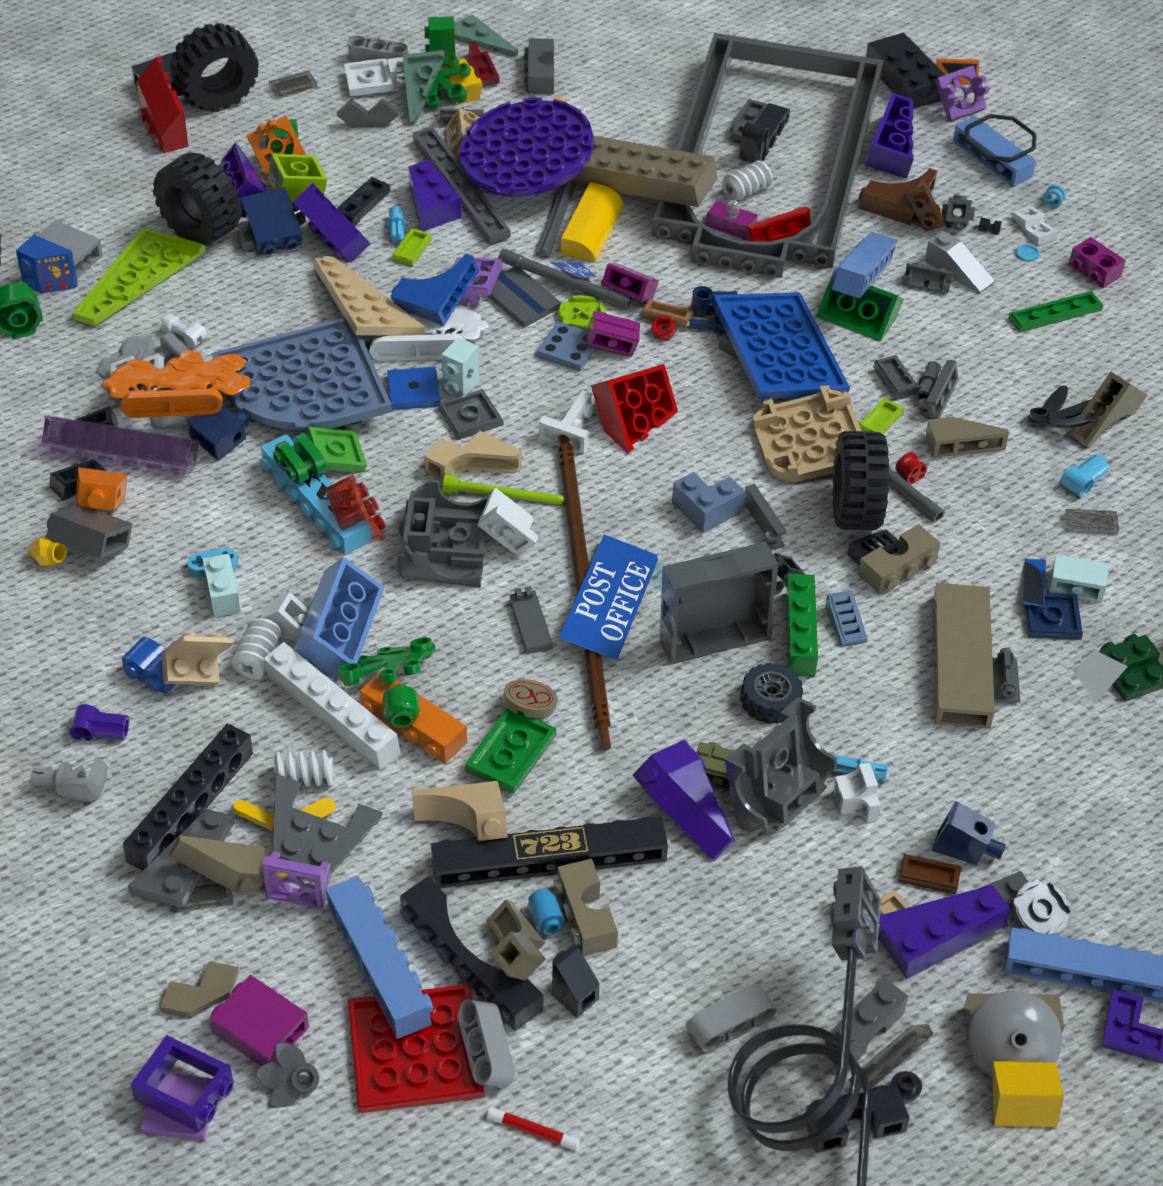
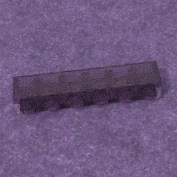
M45 416L41 446L50 447L49 452L65 454V450L74 451L73 456L89 458V454L98 455V460L113 462V458L122 459V464L137 466L138 462L147 463L146 468L162 470V466L171 467L172 473L186 474V470H195L199 440L56 416Z

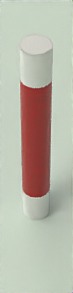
M490 1107L487 1114V1119L574 1151L577 1150L580 1143L579 1138L494 1107Z

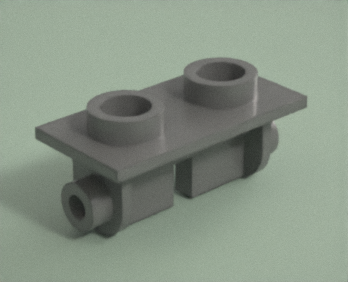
M907 263L903 283L907 284L908 287L923 289L924 283L929 282V291L944 294V291L949 292L953 272L945 268L925 267L921 263Z
M1005 647L1000 649L997 657H992L994 701L1020 703L1017 659L1014 658V653Z

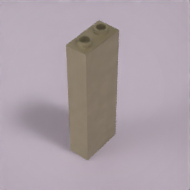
M936 583L933 596L935 724L991 729L995 709L990 587Z

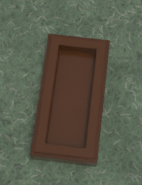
M904 854L898 882L957 894L962 866Z

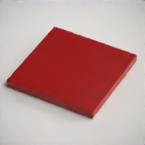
M470 983L422 989V994L427 993L434 1010L430 1012L431 1025L396 1039L375 996L348 999L359 1113L485 1097L484 1085L477 1084L473 1078L458 1021L460 1005L465 1000H472Z

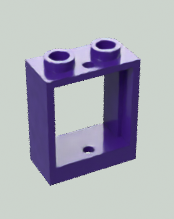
M166 1035L130 1085L135 1101L199 1132L205 1123H209L213 1119L223 1097L226 1098L231 1093L234 1080L230 1065ZM177 1060L214 1077L193 1107L157 1089Z

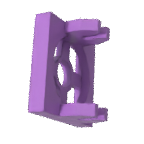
M974 66L934 79L948 120L987 107L983 95L988 94L990 87L982 86V83L987 78L983 75L977 76ZM958 77L966 78L971 86L966 88L961 85ZM950 81H952L953 87H948ZM956 88L963 90L964 97L962 100L955 96ZM974 93V101L968 107L966 102L968 94ZM959 103L961 109L956 108L955 105Z
M457 257L454 265L457 264L462 257ZM474 258L479 271L461 298L460 303L467 307L470 299L473 308H477L480 295L490 296L503 266L501 259ZM479 279H485L486 281L481 285H473V282Z
M273 851L270 857L265 856L262 867L266 896L269 899L318 909L324 908L326 888L331 876V870H329L331 863L323 861L321 866L318 867L280 859L281 853ZM279 872L285 873L288 877L284 879L278 878ZM298 876L311 879L315 885L304 883ZM287 883L296 884L300 888H292Z

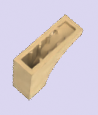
M498 781L412 791L415 821L454 823L472 831L478 841L507 838L506 811Z

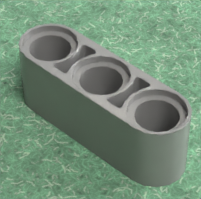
M352 36L348 39V58L352 63L382 58L403 57L404 54H408V46L402 42L365 36Z
M754 984L696 1013L687 1021L685 1026L702 1052L706 1053L765 1024L774 1017L777 1008L759 984Z
M465 1000L458 1010V1021L473 1078L480 1085L508 1087L514 1079L515 1069L499 1009L493 1003Z

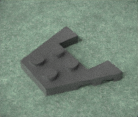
M277 774L274 785L272 852H280V859L318 867L321 866L323 861L331 863L329 870H331L332 874L350 855L352 849L367 836L374 825H377L381 820L383 812L358 804L350 826H342L293 808L302 783Z

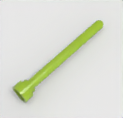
M445 474L442 493L448 495L459 493V491L490 495L491 491L497 488L508 498L554 505H563L565 503V498L562 495L460 481V478H456V475Z

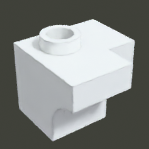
M859 764L855 771L847 775L836 776L833 795L840 814H858L867 823L878 821L881 804L878 799V783L871 764Z

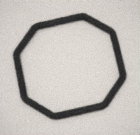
M989 114L965 127V142L989 160L1012 162L1036 149V133L1013 116ZM991 118L1011 120L1032 135V147L1012 157L989 155L969 140L970 128Z

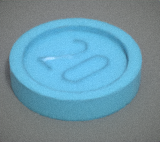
M1023 244L1017 248L1016 255L1023 261L1032 262L1039 258L1040 251L1033 245Z

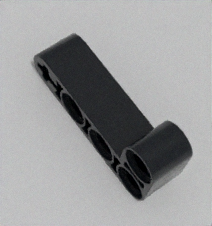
M768 103L755 124L746 122L741 135L739 154L741 160L751 163L765 160L770 152L769 148L772 149L778 139L776 137L780 136L788 123L790 108Z

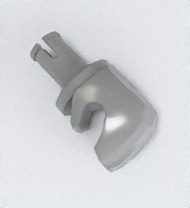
M95 758L88 776H86L82 765L72 770L71 764L68 762H61L57 770L33 768L30 775V783L32 786L55 787L58 796H63L65 799L92 802L98 799L102 793L107 777V765L100 758Z

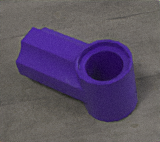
M81 704L76 708L69 728V734L76 740L86 738L85 741H91L94 737L124 740L129 731V716L104 713L92 705Z

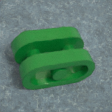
M305 433L293 437V446H290L287 441L275 445V451H273L274 460L277 465L284 467L290 481L300 484L308 480L309 470L315 476L327 471L323 455Z

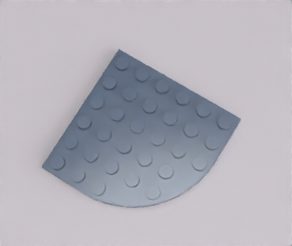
M345 317L211 353L213 359L219 355L239 354L241 358L247 361L236 373L250 377V387L242 389L241 392L235 395H226L238 410L244 408L251 419L270 427L307 431L308 427L333 429L393 412L392 404L361 335L354 334Z

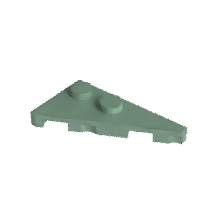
M473 14L454 23L455 37L459 38L460 42H476L478 47L484 49L492 47L501 50V53L505 55H512L514 57L518 55V49Z
M444 50L403 55L410 125H414L418 121L445 59Z

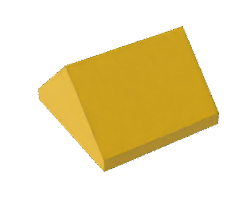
M992 1061L994 1126L1058 1127L1064 1094L1057 1063Z

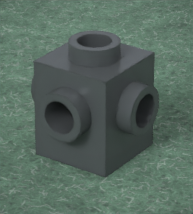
M953 195V198L948 199L947 204L943 203L941 216L945 217V223H949V228L963 229V225L967 226L969 220L973 221L975 207H971L972 200H967V196ZM955 209H959L962 212L960 217L953 215Z

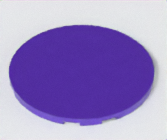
M541 97L523 98L522 102L513 104L507 102L480 116L467 129V135L460 144L459 155L466 177L478 188L499 196H533L556 189L574 178L586 166L592 155L594 136L588 118L573 105L557 99L547 101L542 100Z

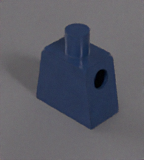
M222 405V409L216 414L195 415L186 420L189 436L219 461L246 439L245 424L251 421V417L244 408L233 413L225 405Z
M955 801L937 832L931 851L977 865L983 854L1000 860L1006 844L992 838L996 826L993 821Z

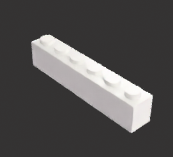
M283 642L263 658L267 676L379 770L401 753L398 736L393 730L286 643Z

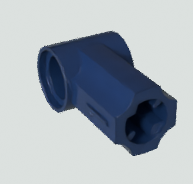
M697 286L692 292L690 310L694 311L693 316L706 317L711 312H716L711 303L713 295L738 294V292L712 291L709 287Z

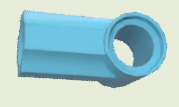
M1101 454L1092 455L1078 467L1070 466L1063 473L1060 484L1082 498L1084 497L1082 494L1089 493L1094 483L1108 472L1110 466L1106 458Z

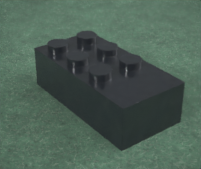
M904 32L868 43L866 57L883 60L881 80L893 93L913 99V109L941 101L934 79L944 76V72Z

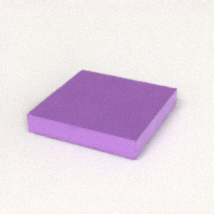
M168 1073L157 1089L193 1107L213 1078ZM146 1106L140 1129L142 1134L205 1141L209 1123H205L201 1130L197 1132Z

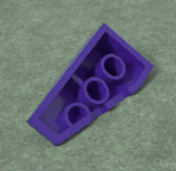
M234 143L221 159V167L224 169L223 172L232 179L231 183L233 186H236L237 196L241 200V197L267 192L266 185L240 146Z

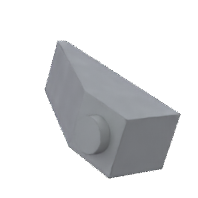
M942 230L928 241L925 262L935 268H945L953 272L952 278L979 294L994 283V279L960 240Z

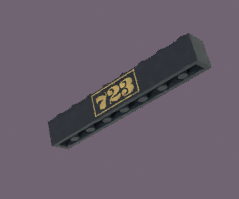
M647 816L641 819L625 821L615 820L599 824L587 823L582 826L573 827L561 826L555 829L539 831L529 830L522 833L507 834V838L478 841L477 837H470L462 840H442L430 843L434 883L439 888L557 875L559 866L592 859L596 870L666 862L668 853V842L662 816Z

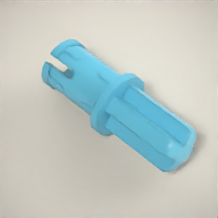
M393 206L389 209L390 219L387 223L390 236L395 243L397 241L401 242L404 239V229L406 227V222L403 219L404 212L402 208L399 209V206Z
M833 755L837 757V768L832 771L849 774L855 771L859 764L870 763L876 780L885 782L888 764L884 765L865 761L863 757L855 759Z

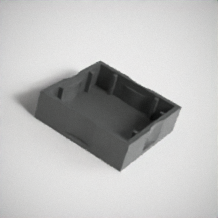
M766 541L662 567L659 641L671 665L704 657L720 650L739 648L771 639L774 615L772 601L776 592L778 562Z

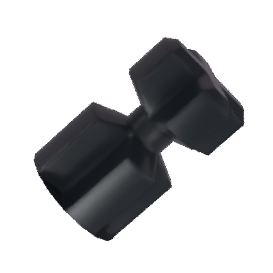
M981 217L978 231L988 232L989 229H992V233L998 235L1002 222L995 220L992 224L990 219Z

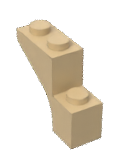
M479 431L463 448L441 438L424 455V472L441 481L444 480L445 474L455 475L465 470L515 473L522 467L521 450L482 431Z

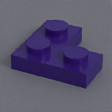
M1113 989L1101 1047L1163 1064V1029L1139 1023L1143 997Z

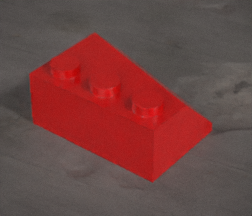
M157 56L137 80L141 108L138 109L140 120L142 122L145 121L148 134H152L155 146H160L164 154L189 147L184 110L175 90L172 91L167 72L163 73L162 60L160 56Z
M665 364L591 385L604 432L626 453H630L634 449L633 445L638 440L644 441L649 436L648 432L651 429L660 427L678 412Z

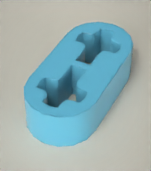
M229 548L195 553L188 559V570L193 577L203 578L205 577L203 558L229 554L233 571H235L238 567V555L233 549ZM202 563L203 566L198 567L197 564Z

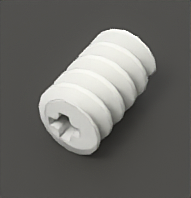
M755 161L740 168L738 171L724 176L722 180L724 195L731 203L737 202L738 199H744L745 196H750L752 193L758 192L759 189L762 190L766 186H771L773 180L772 173L765 163Z
M263 618L253 619L248 623L243 638L231 661L233 668L241 676L252 680L262 678L263 671L266 669L263 658L275 649L274 646L277 645L278 638L281 636V629L276 623Z
M311 750L308 759L305 758L303 751H299L297 759L293 758L291 751H288L286 758L282 759L280 752L276 751L274 758V782L277 774L298 782L303 779L306 787L310 786L312 778H314L317 786L322 785L324 778L327 784L332 786L333 758L332 756L328 758L325 750H322L320 758H317L314 750Z

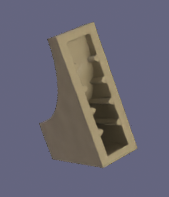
M1110 371L1078 417H1093L1096 421L1084 426L1071 428L1067 434L1090 448L1112 423L1123 416L1134 415L1148 395Z

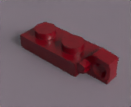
M476 42L469 43V52L466 55L467 63L473 67L474 73L477 78L481 79L483 87L500 84L499 74L488 52H481Z

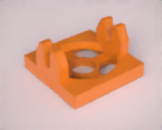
M286 115L277 120H269L266 125L261 124L256 128V131L246 135L266 176H268L270 161L266 160L265 156L269 154H284L286 146L291 143L294 144L291 155H306ZM272 129L283 130L289 136L284 139L275 137ZM266 133L270 140L268 147L260 150V140ZM275 140L283 143V149L279 153H274L270 149L271 143Z

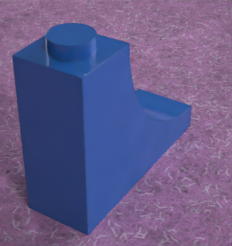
M465 253L457 264L440 275L426 279L402 277L399 283L394 286L390 296L393 302L405 312L445 326L477 275L479 267L474 256Z

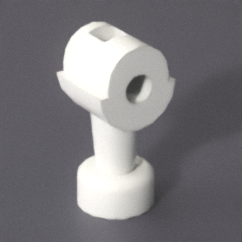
M173 314L166 315L161 324L162 331L166 333L169 331L172 334L178 333L184 337L185 345L192 349L208 336L206 329L197 321H193L187 326L181 324L180 319Z

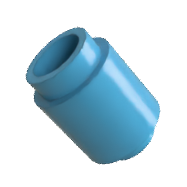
M548 889L534 891L528 897V909L536 931L545 935L557 933L565 920L556 896Z

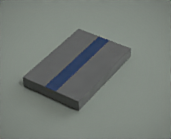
M515 267L498 275L490 296H487L523 328L559 310L561 304L556 297L525 271Z

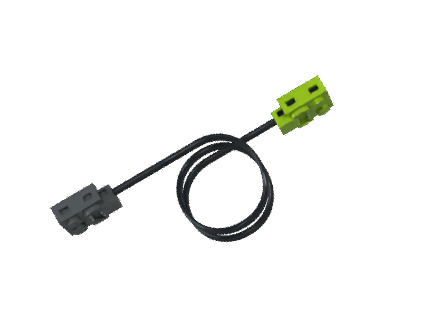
M862 866L839 868L837 881L833 883L835 902L831 906V923L833 925L831 945L841 961L847 960L841 1039L830 1031L805 1024L781 1025L762 1031L749 1039L735 1055L728 1074L727 1088L732 1108L758 1142L774 1150L799 1151L814 1147L828 1140L846 1124L856 1107L862 1082L863 1105L856 1186H866L872 1090L866 1074L850 1051L857 959H865V955L868 953H877L881 899ZM788 1036H812L827 1040L840 1048L820 1043H797L768 1053L752 1067L747 1075L742 1088L740 1108L737 1098V1085L741 1069L750 1055L761 1046ZM803 1054H821L839 1059L837 1073L832 1086L826 1095L810 1110L797 1117L777 1122H765L751 1118L750 1102L754 1087L762 1074L771 1066L786 1058ZM848 1065H850L851 1084L847 1099L839 1113L826 1126L808 1136L792 1140L772 1139L758 1132H791L806 1127L821 1118L839 1098L847 1079Z

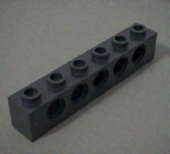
M229 723L221 729L123 842L127 863L143 871L209 807L253 755L250 734Z

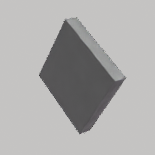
M483 389L438 403L439 411L458 440L476 435L479 431L485 432L503 426L502 417Z

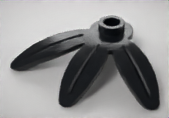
M1060 386L1047 399L1043 407L1031 409L1030 414L1027 416V422L1035 428H1044L1047 425L1059 428H1074L1093 423L1096 419L1093 417L1073 418L1081 415L1090 400L1060 410L1067 399V386Z

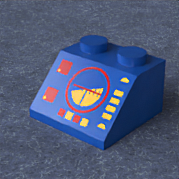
M35 234L16 249L22 282L27 283L33 290L39 293L75 289L78 286L71 250Z

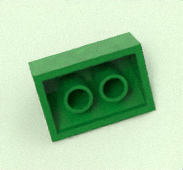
M830 279L816 316L882 341L895 322L904 299L874 286H870L860 298L833 290L834 281Z

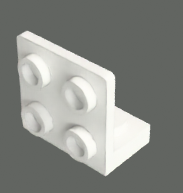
M497 488L493 489L477 526L516 556L534 545L538 539V535L530 529L533 517Z

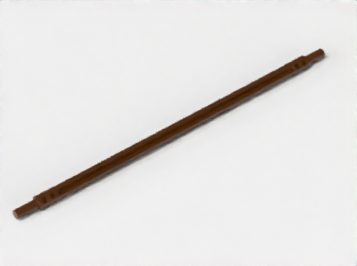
M559 435L560 446L558 447L578 595L589 570V561L573 446L566 435ZM584 648L594 727L598 729L600 749L609 750L611 748L609 735L611 721L602 656L599 653Z

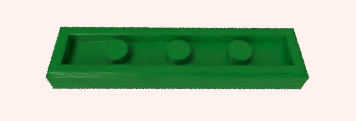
M1092 291L1010 312L1008 318L1021 333L1102 311L1104 305Z

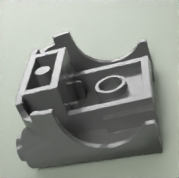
M435 479L425 480L424 485L418 487L415 491L412 490L409 499L406 500V521L403 534L404 552L403 556H398L397 572H401L402 578L481 587L486 532L477 525L489 497H484L471 503L457 502L449 499L442 493L438 480Z
M798 697L780 712L781 724L777 725L761 741H758L753 748L743 743L724 759L736 823L739 828L746 831H755L761 827L766 831L770 829L778 831L827 788L824 782L829 776L831 769L836 770L837 757L824 750L811 733L809 717L817 710L816 705Z

